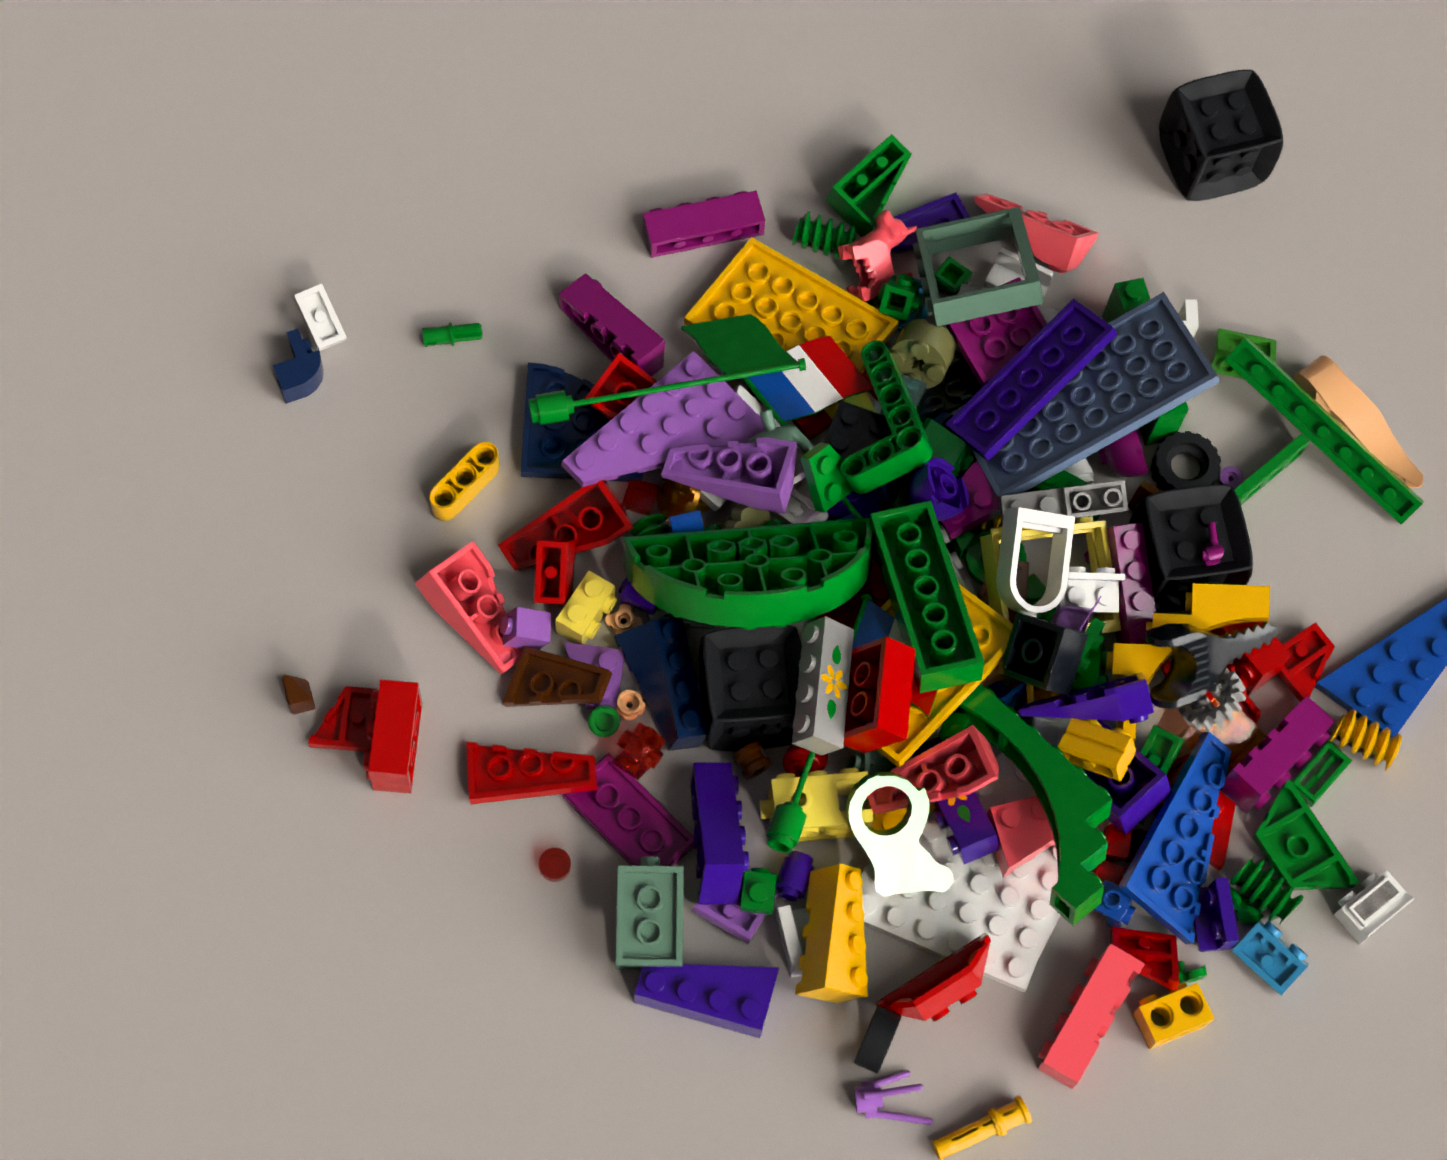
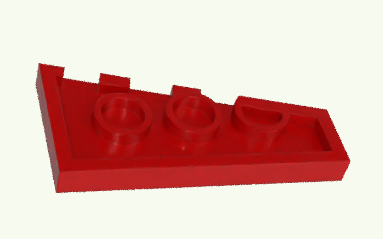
M466 741L468 791L471 805L598 790L596 760L592 755L557 751L543 753L538 752L537 749H507L506 746L494 744L492 747L480 746L476 742Z

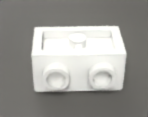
M1069 567L1066 592L1061 602L1056 606V610L1067 605L1091 609L1098 598L1102 596L1092 613H1119V581L1125 580V574H1115V568H1096V573H1086V567Z

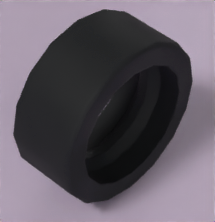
M877 1006L854 1064L874 1073L880 1071L900 1023L901 1015Z

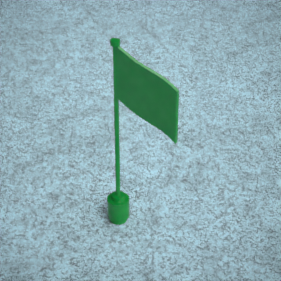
M751 314L681 326V330L696 341L708 361L723 375L573 401L572 395L566 396L565 390L535 395L536 398L528 399L532 423L540 422L541 425L570 420L569 414L575 413L574 407L797 368H799V371L806 370V363L804 358L797 361L778 344L766 325Z

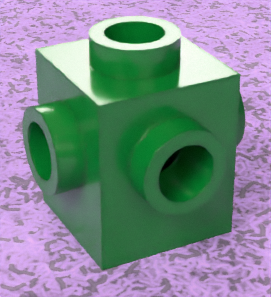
M892 275L887 283L883 282L880 288L878 299L882 301L879 312L887 314L894 319L907 321L914 310L918 311L923 298V294L919 293L921 283L915 282L914 278L909 275Z

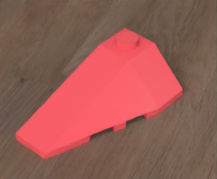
M990 194L978 195L974 199V202L987 214L1020 207L1033 255L1040 261L1049 264V269L1058 273L1077 269L1099 234L1096 231L1065 219L1063 222L1048 220L1047 213L1041 211L1027 210L1023 212V207L1020 204Z

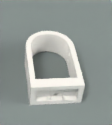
M1020 507L1005 509L996 586L1001 600L1007 607L1018 613L1037 617V613L1047 612L1061 602L1067 588L1075 517ZM1022 528L1053 533L1046 591L1043 597L1034 605H1030L1022 599L1016 586Z

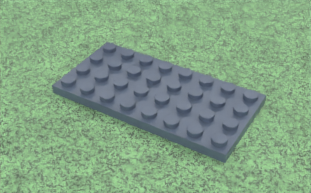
M1164 292L1109 322L1108 324L1115 328L1117 335L989 461L985 460L971 448L997 497L1023 493L1220 383L1218 375ZM961 406V407H959L958 409L952 411L951 413L953 414V416H954L963 406Z

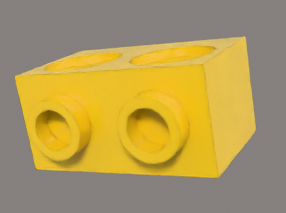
M1186 982L1178 985L1177 991L1168 989L1169 995L1158 998L1157 994H1154L1139 1001L1140 1006L1134 1011L1133 1015L1149 1050L1208 1026L1215 1019L1198 983L1187 986ZM1181 1000L1191 1003L1194 1010L1193 1014H1187L1180 1008ZM1152 1012L1161 1014L1164 1018V1026L1155 1025L1151 1020L1150 1014Z

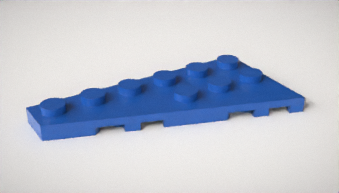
M1447 598L1318 681L1315 688L1348 712L1352 709L1356 710V717L1358 719L1363 715L1367 716L1368 726L1377 721L1379 723L1378 733L1388 727L1391 730V739L1394 735L1398 734L1447 666Z
M1210 731L1201 733L1171 788L1172 793L1164 801L1118 886L1120 890L1185 944L1194 943L1195 932L1192 931L1194 918L1199 916L1201 904L1198 903L1201 885L1206 882L1215 836L1211 834L1213 821L1219 816L1220 807L1217 806L1220 788L1225 785L1231 750Z

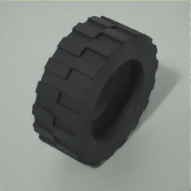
M1185 431L1184 433L1176 432L1172 436L1169 435L1164 439L1163 443L1159 444L1153 456L1151 464L1152 479L1156 482L1157 488L1162 491L1212 485L1218 478L1221 469V459L1217 454L1218 450L1211 444L1208 438L1205 439L1198 433L1194 434L1191 431ZM1180 453L1193 455L1200 464L1199 474L1192 479L1178 477L1171 468L1172 459Z

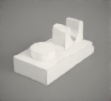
M322 283L294 295L319 351L347 339Z

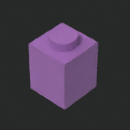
M515 607L503 616L500 624V632L503 634V646L519 649L527 646L540 650L549 644L551 637V613Z

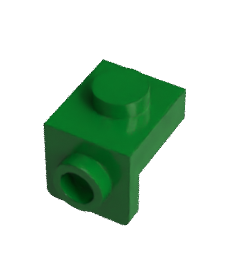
M752 868L751 871H745L740 911L772 915L777 874H770V871L765 868Z

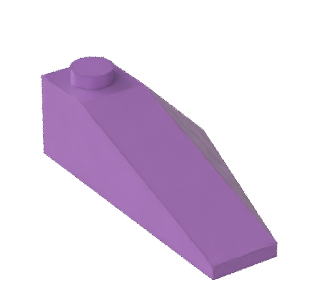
M765 437L756 438L757 442L739 444L738 441H729L728 445L710 447L707 444L674 447L669 450L661 475L663 478L755 509L785 514L793 489L797 442Z

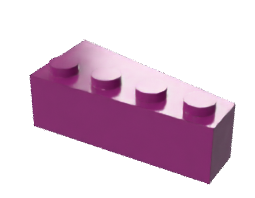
M585 273L559 293V308L611 362L618 353H621L650 376H653L664 367L665 340L607 292L598 280H593Z
M1306 696L1280 722L1278 727L1274 728L1262 740L1258 748L1255 747L1241 763H1238L1226 777L1224 787L1220 788V790L1246 814L1253 807L1260 810L1272 797L1267 792L1274 785L1280 789L1292 776L1288 771L1294 765L1300 768L1312 756L1308 750L1314 744L1320 748L1330 738L1332 733L1329 731V728L1335 723V720Z

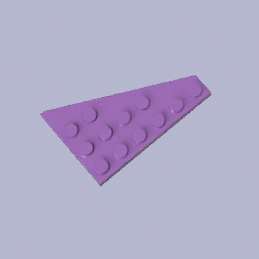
M693 351L651 387L719 375ZM725 381L640 395L562 460L561 466L582 487L597 484L601 480L618 479V476L637 471L642 473L662 468L670 448L707 444L710 447L728 445L729 441H738L739 444L748 443L751 437L764 431L761 417Z

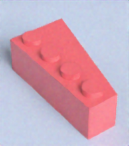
M1111 943L1098 959L1092 957L1083 973L1088 976L1083 987L1077 984L1068 1000L1073 1004L1069 1013L1062 1012L1053 1027L1058 1033L1053 1042L1046 1040L1037 1056L1042 1059L1038 1069L1073 1089L1078 1084L1099 1047L1100 1038H1103L1113 1022L1115 1010L1119 1009L1130 992L1129 984L1140 974L1145 963Z

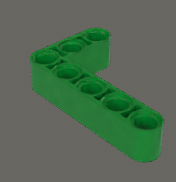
M879 340L866 344L862 349L861 358L892 434L848 456L842 462L840 467L841 473L854 492L858 494L868 493L922 466L931 459L933 454L931 444L899 367L887 346Z

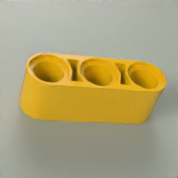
M480 442L475 445L433 487L429 498L432 514L435 518L441 521L453 519L496 476L500 463L498 449L494 444ZM484 457L492 459L490 463L486 464L479 462ZM462 478H469L472 480L469 484L466 485L458 483V481ZM441 499H448L451 501V503L446 506H440L437 504V502Z

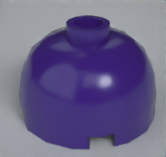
M935 457L920 466L914 472L909 483L911 505L931 501L938 521H947L964 512L963 509L969 505V494L962 477L956 479L951 472L955 468L942 458Z

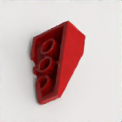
M618 353L585 399L650 388L657 380L621 353ZM639 396L589 405L612 420Z

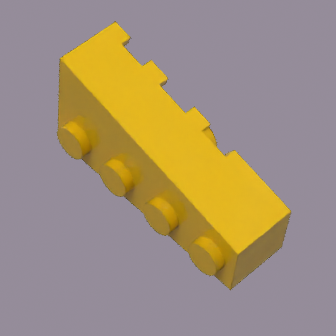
M836 864L810 872L806 911L810 916L809 923L803 926L802 938L806 940L805 955L799 957L798 969L802 970L801 983H796L795 995L833 1003H842L868 997L861 869L844 864Z

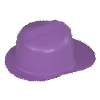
M1102 596L1098 598L1091 609L1074 605L1060 607L1054 612L1051 622L1085 633L1089 618Z

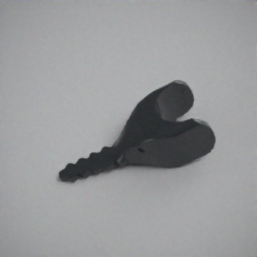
M1264 622L1261 627L1255 624L1251 630L1245 627L1242 633L1235 630L1232 635L1225 633L1221 636L1185 623L1165 624L1146 630L1145 637L1149 644L1157 647H1172L1173 652L1172 664L1166 677L1158 685L1151 688L1150 697L1152 704L1160 708L1171 709L1201 699L1228 664H1232L1235 658L1241 659L1244 653L1250 654L1253 648L1260 650L1263 643L1269 645L1271 640L1277 635V627Z

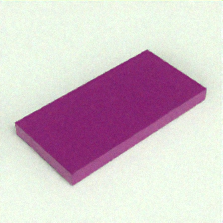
M607 753L596 764L598 790L563 794V799L630 866H640V857H659L660 866H674L694 847V836L610 753Z

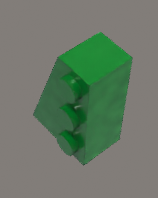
M891 134L832 186L825 201L850 226L854 225L855 231L863 237L874 228L876 216L885 207L912 154Z

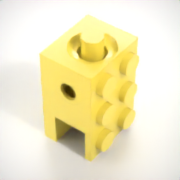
M846 768L840 770V774L827 775V771L822 770L808 773L798 805L803 808L802 811L807 815L799 842L856 838L846 818V812H840L838 796L849 795L853 785L865 775H868V771L859 772L858 768ZM784 773L777 775L776 779H771L767 794L768 800L759 801L761 820L770 819L771 822L777 805L792 802L800 777H795L793 773ZM872 809L862 810V819L869 828H871L874 822Z

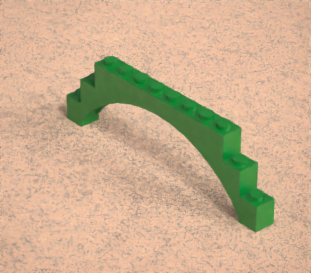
M980 683L953 713L968 714L972 725L990 743L1003 752L1020 770L1037 795L1049 821L1057 853L1058 880L1051 888L1049 905L1074 926L1102 902L1104 885L1100 878L1090 871L1106 859L1108 841L1104 834L1096 827L1110 816L1112 798L1104 787L1097 786L1089 779L1081 767L1073 765L1065 758L1057 746L1049 744L1041 737V734L1034 726L1025 723L1011 706H1006L989 687H984Z

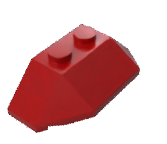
M983 933L875 1002L876 1006H881L901 1016L922 1021L931 1018L935 1022L950 1012L948 1006L958 1000L963 1004L978 994L975 989L981 986L991 942L988 934Z

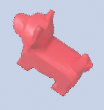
M884 210L876 216V229L851 244L838 246L840 260L852 259V265L855 266L854 271L858 273L857 277L861 279L857 287H846V291L864 302L873 300L878 296L882 283H887L892 275H895L891 249L899 245L907 235L917 229L916 226L906 227L902 220L893 218L888 210ZM911 272L905 273V275L913 276Z

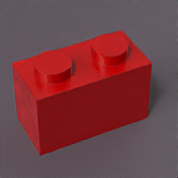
M544 537L537 540L534 603L565 605L572 596L575 539Z

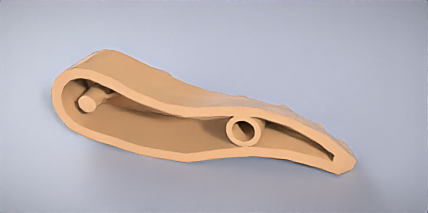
M1325 355L1320 356L1295 374L1294 381L1401 481L1406 482L1409 488L1422 487L1424 475L1405 454L1380 410L1343 373L1334 361Z

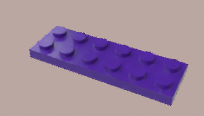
M1072 299L945 423L946 427L954 435L965 441L970 448L985 460L989 461L1117 335L1115 328L1075 299Z

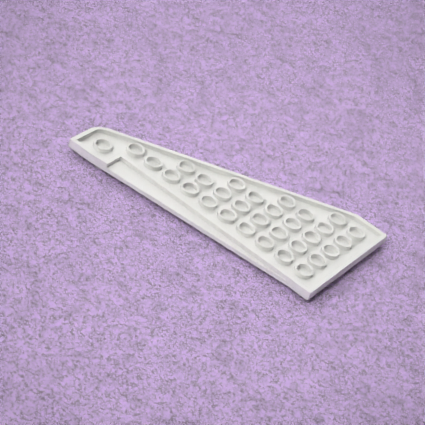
M1105 669L1108 681L1115 680L1112 676V670ZM1161 669L1157 671L1148 685L1149 693L1151 688L1158 685L1165 678ZM1152 704L1154 713L1147 714L1149 719L1137 723L1136 742L1134 744L1139 752H1141L1153 725H1158L1166 708H1160ZM1102 720L1112 729L1117 727V721ZM1003 752L996 757L999 764L998 779L975 791L986 814L990 807L1037 796L1020 770ZM935 808L929 813L925 829L919 839V844L929 852L935 861L945 864L951 870L953 884L944 892L919 891L883 896L876 891L874 870L871 864H868L861 875L863 882L864 925L943 959L983 933H986L991 942L983 976L1025 993L1037 961L1061 916L1049 905L1051 888L1058 880L1055 845L1041 852L1034 859L1024 863L1003 878L995 852L965 865L959 854L953 856L946 841V837H949L946 828L940 830L933 814V812L937 811ZM1104 820L1096 828L1103 833L1109 820Z

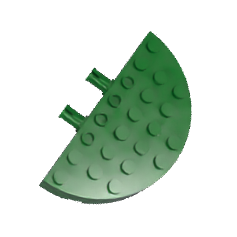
M870 518L784 525L780 520L775 519L776 525H773L772 520L767 521L764 526L722 529L719 525L714 524L715 530H712L711 524L704 528V531L623 537L624 569L631 585L642 597L658 608L671 613L674 617L716 626L740 627L744 630L770 626L786 627L790 623L811 619L839 607L851 599L863 587L869 577L872 566L873 531L870 527Z

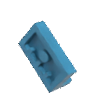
M1260 920L1232 949V952L1282 995L1308 967L1309 963L1305 960L1307 954L1296 944L1292 943L1289 946L1280 938L1283 933L1273 923L1267 921L1264 924Z

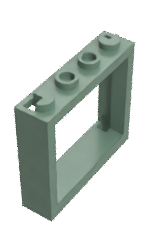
M1020 207L916 229L918 243L913 244L915 259H921L916 262L920 278L926 277L921 279L924 297L930 296L925 298L928 316H935L937 327L1044 304L1040 278ZM1013 237L1024 276L1023 281L940 298L930 255Z

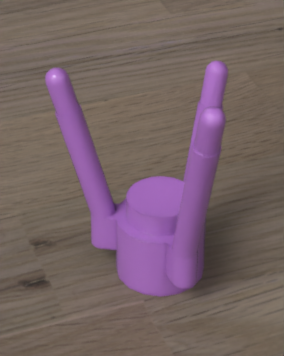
M908 1070L874 1081L861 1082V1086H854L857 1113L865 1112L866 1119L882 1118L927 1125L933 1123L931 1118L877 1110L878 1107H883V1097L923 1089L922 1084L881 1090L880 1086L910 1076V1071Z

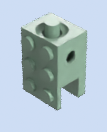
M640 857V866L618 865L615 905V969L683 966L684 866H660L659 857Z

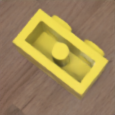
M588 570L556 618V633L576 644L585 645L588 639H593L600 628L601 623L599 622L605 613L608 615L617 602V598H615V585Z

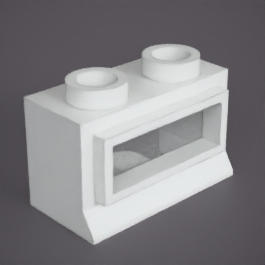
M1375 871L1361 883L1365 889L1357 895L1352 890L1338 902L1341 908L1334 916L1359 945L1415 899L1401 887L1388 871H1385L1381 876Z

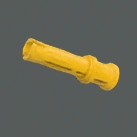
M1015 1096L1013 1102L998 1109L992 1107L986 1112L987 1116L943 1137L932 1140L931 1144L938 1159L943 1160L996 1134L1002 1137L1007 1134V1130L1022 1123L1030 1124L1032 1122L1031 1115L1021 1096Z

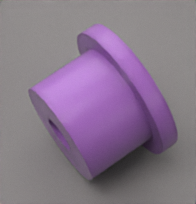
M1228 466L1220 473V484L1230 485L1236 489L1243 483L1244 475L1240 469Z

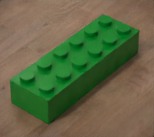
M926 501L871 513L872 544L904 644L916 649L913 674L919 693L982 680L984 659L932 502Z

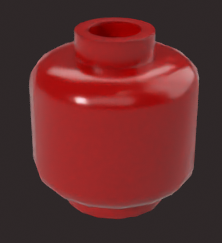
M791 744L783 757L785 773H793L795 777H801L809 750ZM815 754L809 773L823 771L828 763V754L822 756Z

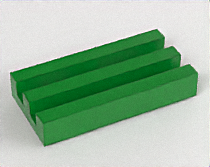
M1328 740L1292 782L1301 796L1308 801L1307 804L1312 807L1352 760ZM1329 750L1332 753L1331 757L1303 787L1299 782L1326 751ZM1337 758L1342 761L1341 765L1314 795L1309 792Z

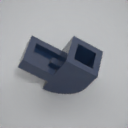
M299 329L287 332L294 358L273 365L276 379L286 404L305 398L315 392L320 386L324 375L320 351H312L308 338L302 339Z

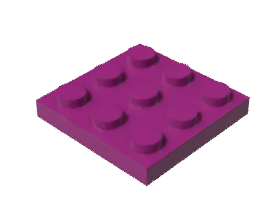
M1018 277V278H1016V279H1014V280H1011V281H1009V282H1007V283H1004V284H1002V285L1009 284V283H1014V282H1018V281H1022V280H1021L1020 277ZM1037 305L945 326L952 334L956 345L982 388L1047 325V322Z

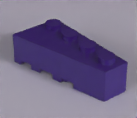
M693 763L690 789L692 819L695 821L694 848H698L696 879H701L700 889L697 893L698 904H737L743 871H748L749 854L748 851H743L742 845H745L746 840L745 826H740L739 820L742 819L741 800H736V795L739 792L738 776H733L732 763Z
M683 964L682 967H642L634 994V1003L760 1038L779 967Z

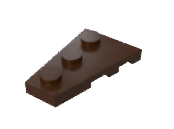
M524 646L502 704L505 707L601 703L612 673L605 668Z

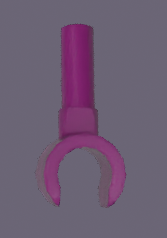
M1215 522L1208 523L1210 547L1202 549V558L1206 566L1219 564L1224 554V549L1217 540Z

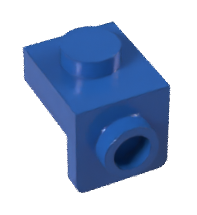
M1105 880L1103 883L1102 902L1094 911L1108 917L1106 925L1111 928H1120L1122 923L1128 925L1136 910L1132 906L1133 900L1120 890L1118 885Z

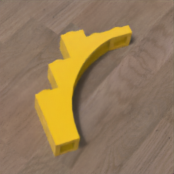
M1193 583L1192 592H1186L1185 611H1192V615L1153 613V622H1146V630L1165 624L1185 623L1209 632L1232 624L1268 622L1270 586ZM1114 643L1113 651H1107L1106 670H1112L1113 679L1142 672L1146 678L1147 685H1149L1160 667L1173 655L1172 647ZM1129 720L1117 721V728L1127 731L1133 738V741L1136 742L1137 723L1130 724Z

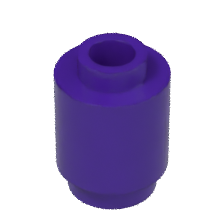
M791 851L788 857L783 859L776 880V888L780 890L778 895L788 901H797V898L805 897L809 886L810 872L814 870L812 865L814 860L808 854Z

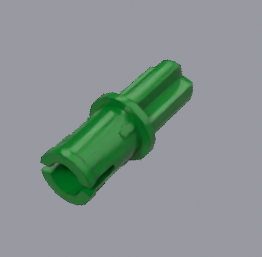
M450 322L447 326L422 328L425 347L441 344L455 346L454 342L480 340L483 337L480 323L452 326V322Z

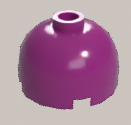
M1137 430L1098 450L1102 465L1108 464L1112 472L1118 476L1134 477L1149 473Z

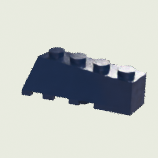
M683 618L652 620L615 635V642L618 647L622 648L626 657L625 662L630 672L633 671L637 679L643 700H647L652 710L651 716L668 751L698 748L708 736V730Z

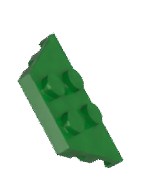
M1291 779L1287 781L1252 838L1278 877L1284 878L1283 884L1286 888L1293 886V891L1353 888L1357 886L1360 881Z

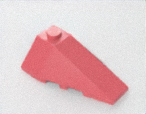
M472 541L430 570L414 584L431 607L500 674H503L518 663L523 649L503 646V634L500 632V624L503 616L506 615L503 607L505 601L502 593L497 591L493 580L495 574L491 564L474 541Z
M971 725L905 762L900 768H894L891 772L905 777L914 787L925 788L929 803L971 794L998 779L999 764L987 738L974 725ZM883 786L867 796L874 814L907 808L908 805L905 792L894 786Z

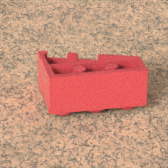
M1037 796L989 808L987 816L997 834L999 850L995 854L1003 878L1024 863L1034 859L1041 852L1055 845L1049 821Z

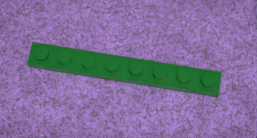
M1248 337L1225 358V361L1398 523L1403 524L1423 505L1424 501Z

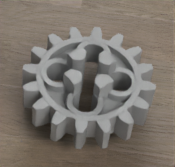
M1225 667L1208 690L1215 700L1220 703L1218 707H1215L1208 697L1204 695L1201 699L1177 709L1189 726L1193 725L1198 731L1203 726L1207 731H1211L1213 724H1217L1221 728L1223 727L1224 719L1227 718L1230 721L1234 719L1232 716L1233 711H1241L1242 708L1238 702L1246 700L1245 695L1242 693L1246 688L1234 671L1230 672Z

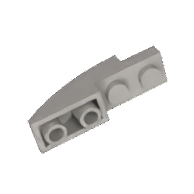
M1125 480L998 496L1002 527L1004 511L1007 508L1020 507L1075 518L1128 511Z

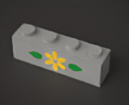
M826 616L804 624L792 744L821 756L843 749L854 629Z

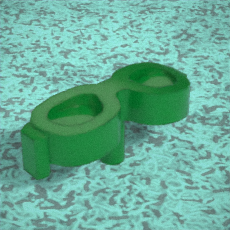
M1230 887L1233 909L1237 910L1238 920L1247 925L1256 924L1264 915L1247 904L1249 902L1248 897L1245 896L1241 900L1236 890Z
M1178 961L1179 983L1195 982L1207 976L1205 965L1201 968L1185 972L1184 961Z

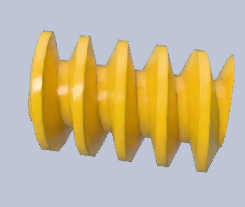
M1354 709L1350 710L1347 714H1343L1335 726L1329 741L1332 742L1337 736H1340L1339 747L1343 748L1351 742L1352 754L1362 748L1363 760H1366L1373 754L1375 755L1373 765L1377 766L1384 760L1386 761L1385 771H1387L1401 747L1402 735L1398 733L1390 739L1391 730L1388 727L1378 733L1379 723L1375 721L1367 727L1368 717L1365 715L1356 721L1357 711Z

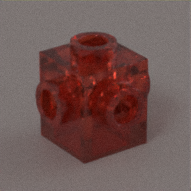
M639 722L632 731L626 729L617 741L620 749L612 763L638 780L650 767L654 769L664 755L660 749L666 739L658 735L653 728Z

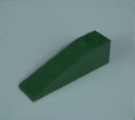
M926 418L923 427L933 450L930 460L935 457L946 460L955 468L951 471L955 478L963 477L970 466L977 461L969 445L934 420ZM918 468L899 477L902 480L898 496L891 498L887 510L911 505L909 483Z

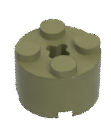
M925 319L912 320L904 325L890 350L907 389L911 391H916L919 388H932L938 385L943 380L956 350V343L952 334L944 326L937 327V325L927 323L928 320Z

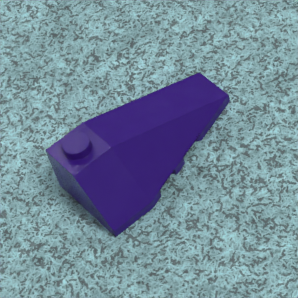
M1142 672L1071 691L1070 696L1060 694L1018 706L1020 716L1111 721L1129 720L1130 724L1149 719L1147 714L1154 713L1147 681Z

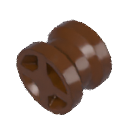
M758 741L744 746L732 757L735 764H739L742 767V775L745 780L755 778L772 765L771 760L763 755V747Z

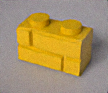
M1072 718L1066 733L1058 744V748L1062 751L1064 757L1073 765L1117 781H1122L1128 765H1130L1136 753L1133 738L1127 731L1117 727L1113 728V730L1104 728L1099 722L1092 719H1084L1083 721Z

